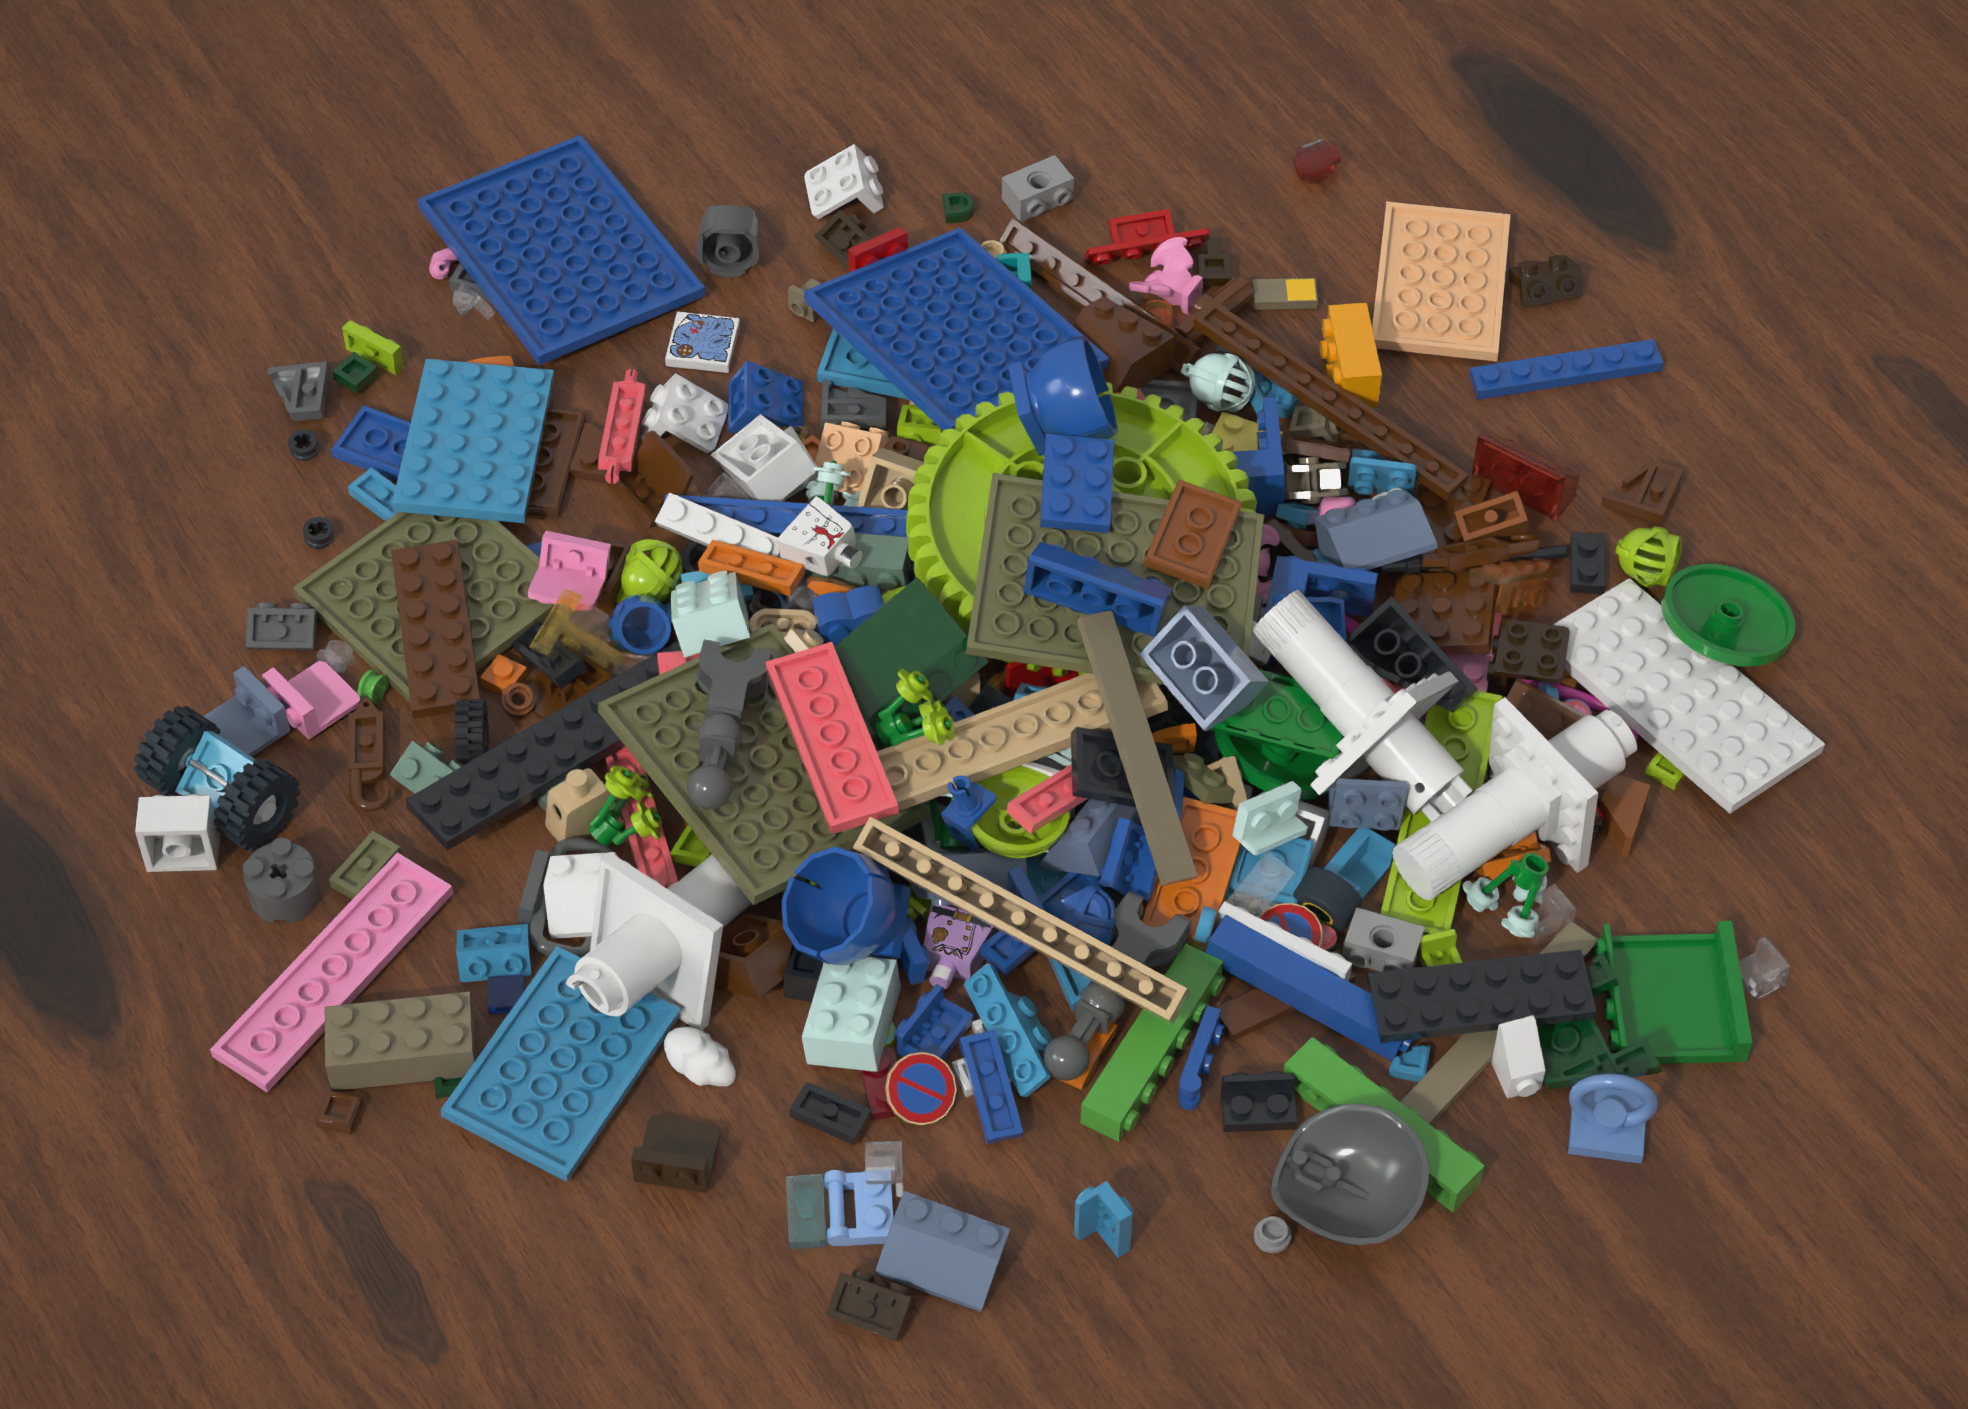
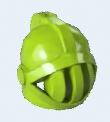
M1654 526L1651 529L1637 528L1630 531L1624 538L1619 539L1615 553L1618 555L1623 571L1636 579L1640 585L1645 587H1653L1655 585L1666 587L1671 577L1675 574L1680 561L1682 537L1669 534L1667 529Z
M653 539L637 541L631 545L621 575L622 586L617 595V604L634 594L654 597L661 603L665 601L671 594V591L676 590L675 587L681 582L683 567L682 559L677 550L666 542ZM650 551L649 557H647L644 553Z

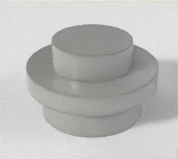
M1270 1216L1256 1225L1254 1241L1261 1250L1267 1253H1279L1289 1246L1291 1230L1284 1220L1279 1217Z

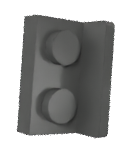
M258 603L257 608H247L245 647L247 650L315 651L316 622L320 621L318 612L315 609H311V605L304 603L291 604V608H278V605L274 603Z

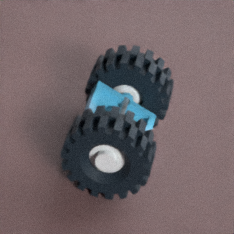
M177 706L174 707L173 712L170 710L166 711L162 720L158 718L153 723L155 727L152 731L147 730L144 735L147 737L145 742H140L137 748L141 752L135 755L134 761L138 763L134 767L135 772L138 773L137 777L166 797L177 796L178 794L181 796L191 794L210 795L214 815L216 816V819L213 820L214 825L217 827L216 830L246 851H256L257 847L265 846L267 841L272 843L276 839L275 834L278 831L282 833L286 828L284 826L285 822L292 819L294 814L291 811L293 808H297L299 803L295 798L300 796L301 789L298 788L300 783L296 777L266 758H263V760L259 758L254 759L218 735L220 729L216 727V724L190 707L183 706L182 708Z

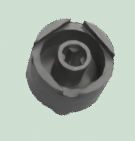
M711 205L706 209L699 223L696 249L698 261L702 266L704 263L710 268V272L717 276L738 277L745 274L746 270L752 265L754 267L757 264L760 252L761 225L755 216V211L747 206L740 207L736 205Z
M277 838L272 843L256 850L244 862L243 876L253 911L261 919L275 923V920H286L287 923L296 922L306 917L316 907L320 889L315 864L310 853L300 845L291 843L287 838Z

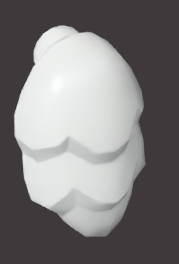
M680 1027L673 1029L667 1034L664 1040V1050L670 1064L677 1072L684 1074L689 1080L699 1086L714 1085L721 1087L734 1083L736 1071L729 1058L728 1049L712 1040L708 1033L692 1027Z

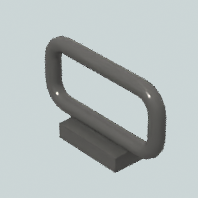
M569 837L555 844L550 856L549 852L535 849L519 906L517 925L528 924L529 939L532 946L538 952L550 956L555 947L558 946L582 958L590 952L592 936L586 937L584 944L579 947L553 943L546 940L543 936L547 919L543 885L550 857L562 856L570 851L587 854L615 851L611 847L604 846L596 841Z

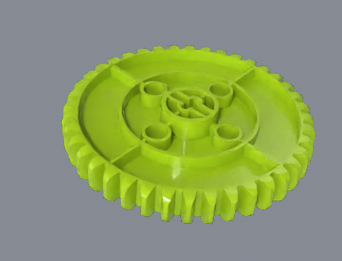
M1106 382L1109 391L1099 394L1098 397L1111 395L1118 427V433L1109 438L1114 440L1112 491L1170 500L1180 479L1243 502L1241 511L1256 513L1257 500L1254 492L1248 490L1249 478L1245 471L1237 469L1238 458L1236 455L1228 450L1222 451L1223 439L1218 434L1210 433L1203 436L1205 427L1203 421L1199 418H1191L1184 422V408L1178 405H1171L1164 410L1160 408L1161 397L1155 394L1148 395L1142 401L1137 399L1136 388L1127 386L1122 390L1121 394L1113 393L1112 384ZM1007 391L998 394V407H995L990 402L983 401L976 405L975 417L970 414H962L956 419L955 430H943L938 437V445L930 447L925 453L924 465L919 466L916 470L914 486L911 488L908 496L906 534L908 536V554L910 559L915 562V576L925 584L926 588L954 621L958 619L959 627L967 636L969 634L992 474L998 473L1043 480L1044 455L1039 456L1018 417L1014 394ZM1002 660V661H1005V662H1007V663H1009V664H1010V663H1013V661ZM1027 664V670L1037 672L1042 668L1039 665ZM1052 668L1054 676L1064 677L1067 675L1068 670ZM1078 672L1079 676L1086 674L1085 672Z

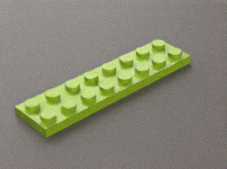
M1483 691L1475 692L1453 713L1434 704L1428 710L1425 721L1426 729L1464 769L1461 777L1474 791L1483 785L1490 754L1494 704L1502 700L1503 697ZM1407 806L1405 807L1397 845L1431 822L1422 811L1414 815ZM1393 859L1381 914L1424 926V936L1437 930H1450L1461 880L1432 900L1422 899L1421 896L1419 897L1407 885Z

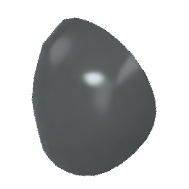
M1344 1104L1327 1108L1314 1114L1293 1134L1274 1170L1270 1193L1280 1210L1317 1235L1346 1245L1376 1244L1399 1234L1417 1214L1423 1204L1428 1187L1429 1163L1423 1143L1415 1131L1403 1119L1378 1106Z

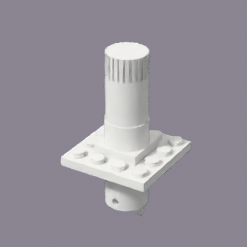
M1299 590L1290 593L1260 619L1253 628L1252 633L1321 708L1320 711L1344 736L1336 745L1341 753L1333 760L1331 758L1328 759L1315 771L1319 777L1310 785L1319 795L1334 788L1337 779H1351L1364 772L1369 766L1372 767L1383 781L1406 782L1408 784L1405 805L1414 815L1422 811L1431 822L1472 794L1474 790L1461 777L1464 769L1419 721L1434 704L1459 682L1450 671L1440 676L1434 673L1428 679L1423 678L1417 684L1413 683L1407 689L1403 688L1395 694L1378 674L1363 662Z
M1503 698L1494 704L1488 782L1477 788L1472 795L1393 848V859L1402 878L1419 897L1432 900L1509 846L1517 844L1535 830L1540 840L1547 841L1555 849L1556 855L1565 865L1569 864L1577 873L1589 864L1598 792L1595 789L1625 769V758L1637 751V743L1632 731L1619 715L1611 710H1605L1596 717L1585 715L1547 741L1506 698Z
M609 852L600 859L590 952L576 963L575 973L567 979L566 985L573 990L579 987L583 996L593 1007L609 1016L624 1014L645 995L651 993L681 1008L678 1019L692 1028L703 1030L709 1025L722 930L752 903L713 854L680 881L665 888L656 880L651 879L632 867L628 862Z

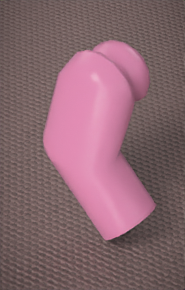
M449 248L435 252L431 258L429 272L435 279H444L449 274L451 263L458 261V259Z

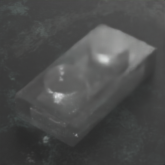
M1267 851L1226 902L1233 906L1243 907L1250 914L1259 918L1296 873L1270 851Z

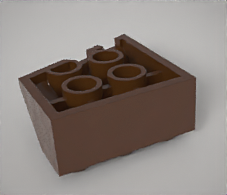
M1105 296L1083 308L1073 324L1074 328L1109 357V366L1106 370H1103L1106 382L1112 384L1113 393L1121 392L1127 386L1142 388L1152 379L1157 378L1173 367L1175 336Z

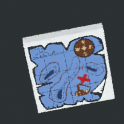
M677 312L665 358L666 366L729 373L740 328V319Z

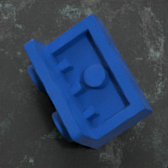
M1118 818L1116 829L1111 836L1108 857L1102 867L1100 886L1122 898L1129 891H1133L1144 896L1143 901L1149 902L1158 873L1144 829L1131 819Z
M936 984L930 993L925 992L920 997L916 1005V1011L909 1019L904 1018L897 1027L895 1033L897 1037V1053L904 1057L907 1054L925 1052L934 1054L944 1061L959 1042L960 1037H963L972 1025L974 1014L945 999L944 988Z

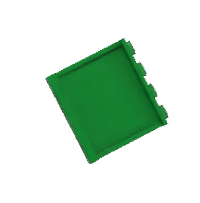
M1718 921L1715 933L1611 936L1610 925L1604 924L1601 938H1596L1595 955L1598 956L1604 953L1619 984L1606 990L1607 998L1604 999L1605 1020H1611L1612 1027L1608 1031L1610 1051L1617 1053L1647 1039L1660 1064L1747 1062L1752 1046V1037L1732 921Z

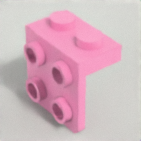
M545 531L542 538L540 564L528 589V597L543 604L553 603L568 606L576 611L593 610L607 579L611 544Z
M325 661L316 662L289 681L274 667L262 674L265 687L285 706L289 724L297 728L308 740L350 713L361 703L360 696Z

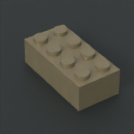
M470 992L324 1007L325 1068L332 1091L434 1081L436 1077H442V1080L462 1078L477 1058L475 1014Z

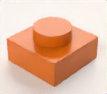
M498 654L481 675V686L502 695L508 685L517 682L522 683L528 676L527 667Z

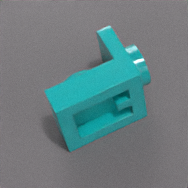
M1029 253L999 254L997 260L1031 289Z

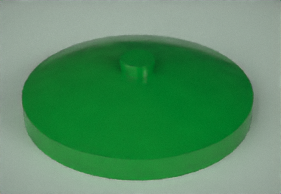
M1699 564L1686 567L1671 577L1662 596V613L1672 632L1694 651L1721 663L1746 667L1771 663L1779 659L1787 651L1795 634L1794 615L1785 599L1765 581L1734 567L1718 564Z
M1215 731L1216 742L1223 757L1235 756L1242 777L1254 786L1268 792L1293 781L1302 789L1299 800L1314 799L1329 793L1328 790L1319 795L1310 785L1319 777L1315 771L1327 760Z

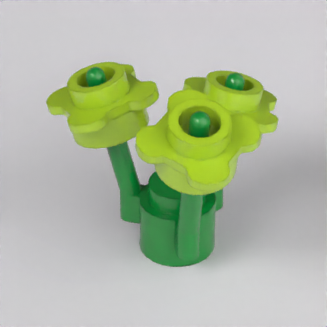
M900 669L898 676L901 679L896 684L900 695L889 707L878 713L881 720L876 722L875 729L880 740L888 747L896 746L924 735L930 742L937 745H943L945 740H953L955 738L953 719L948 714L947 707L943 705L941 700L934 702L931 692L927 689L929 686L928 680L918 671L909 673L904 669ZM922 697L927 700V702L919 705L921 716L911 721L905 713L901 712L898 714L895 712L905 700L911 703H917ZM922 724L923 728L912 731L914 727Z
M613 765L610 769L611 773L605 775L607 780L605 786L611 794L599 813L590 822L591 825L588 827L590 834L604 846H609L612 842L620 846L626 838L636 832L645 839L651 835L656 840L660 839L659 826L662 825V819L655 808H647L642 802L646 795L651 799L654 797L647 790L650 783L645 780L646 776L644 774L639 775L637 772H633L626 767ZM617 797L620 798V800H619V801L615 804V806L611 809V807H612V805L614 804V802L616 801ZM633 797L638 801L637 808L639 810L631 814L633 826L623 831L622 827L625 825V821L618 813Z

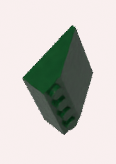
M918 577L834 646L871 739L880 750L885 749L887 746L880 740L875 724L881 720L878 713L889 707L900 695L896 687L897 682L901 679L898 676L900 669H904L909 673L918 671L924 675L929 683L927 689L931 692L935 702L937 700H944L988 663L985 657L966 654L968 636ZM923 697L917 703L905 700L895 712L898 714L901 712L905 713L911 721L921 716L919 705L927 702V700Z

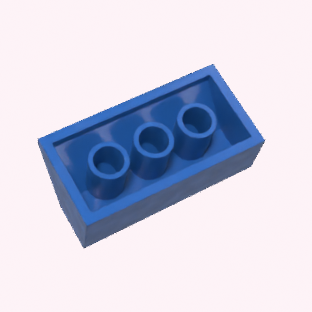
M1042 542L1037 545L1030 555L1024 586V593L1028 595H1034V597L1051 603H1057V605L1068 607L1087 615L1112 610L1117 626L1154 638L1162 623L1172 592L1171 587L1165 586L1163 582L1157 579H1145L1132 574L1125 568H1114L1100 563L1091 556H1079L1066 551L1059 545H1048Z

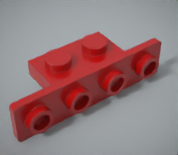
M1170 209L1112 218L1107 222L1112 244L1087 249L1084 259L1085 263L1094 262V265L1108 264L1113 261V258L1124 257L1125 260H1133L1142 257L1143 253L1155 251L1163 242L1175 237L1187 239V245L1185 246L1187 250L1196 249L1203 246L1210 232L1209 228L1175 233Z

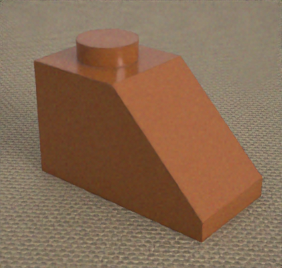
M1518 491L1454 512L1464 542L1489 537L1510 541L1511 536L1514 534H1531Z
M1616 775L1607 781L1606 786L1601 785L1598 787L1597 805L1600 806L1599 808L1603 812L1605 820L1603 823V818L1601 819L1599 814L1597 820L1600 825L1602 824V828L1620 855L1628 858L1647 804L1651 785Z

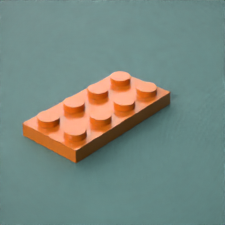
M1183 797L1181 826L1198 876L1192 880L1166 886L1161 885L1159 876H1157L1151 900L1147 903L1142 919L1144 924L1152 927L1164 926L1175 914H1181L1191 919V932L1187 941L1203 946L1208 945V942L1196 941L1194 937L1203 906L1214 908L1217 911L1210 938L1215 932L1218 910L1224 903L1242 845L1232 836L1238 811L1209 803L1204 804L1202 801Z

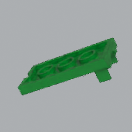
M1260 670V672L1267 678L1269 683L1245 708L1209 729L1325 760L1330 758L1333 760L1338 755L1339 748L1336 745L1342 739V734L1320 711L1321 708L1294 678ZM1273 680L1279 681V682H1283V683H1287V684H1291L1292 686H1288V685L1276 683V682H1273Z

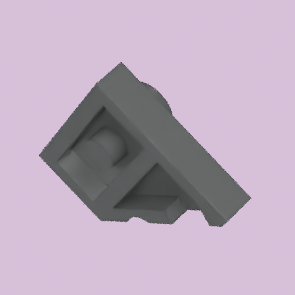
M823 380L821 429H824L825 423L841 426L842 421L860 426V429L869 430L870 427L886 429V398L874 394H865L861 390L852 387L847 390L848 392L833 388V381Z

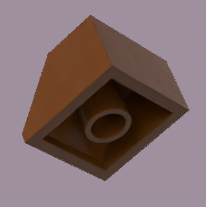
M746 912L722 931L714 987L759 999L767 995L771 988L783 980L793 944L783 929V921Z

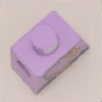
M931 904L923 944L930 955V965L927 966V970L932 971L929 979L930 983L933 986L938 984L945 990L950 987L953 977L967 981L978 971L985 960L980 955V946L995 935L997 929L961 909Z

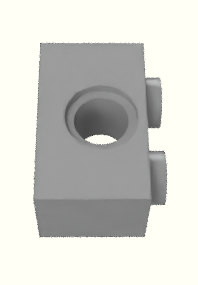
M1055 155L1002 177V200L1021 222L1036 217L1057 206H1062L1072 201L1074 197V177Z
M1356 907L1344 941L1342 956L1355 967H1366L1380 972L1415 968L1425 927ZM1378 945H1383V946H1386L1387 948H1382V947H1379Z

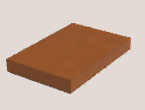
M1179 479L1147 552L1143 566L1209 589L1241 512L1243 502Z

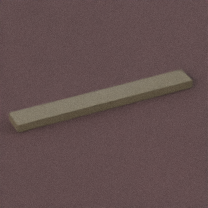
M1110 610L1081 616L1076 621L1161 885L1166 886L1192 880L1198 875L1113 612Z
M1570 921L1540 954L1581 949L1585 961L1595 950L1596 937ZM1498 1030L1464 1034L1400 1103L1407 1108L1415 1109L1422 1116L1423 1120L1432 1126L1492 1061Z

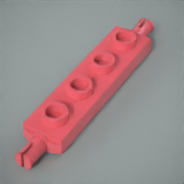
M631 369L625 372L624 381L613 382L598 458V470H607L605 480L608 483H611L612 476L613 484L617 483L620 471H632L646 396V384L637 382L639 373L635 369H633L632 376Z

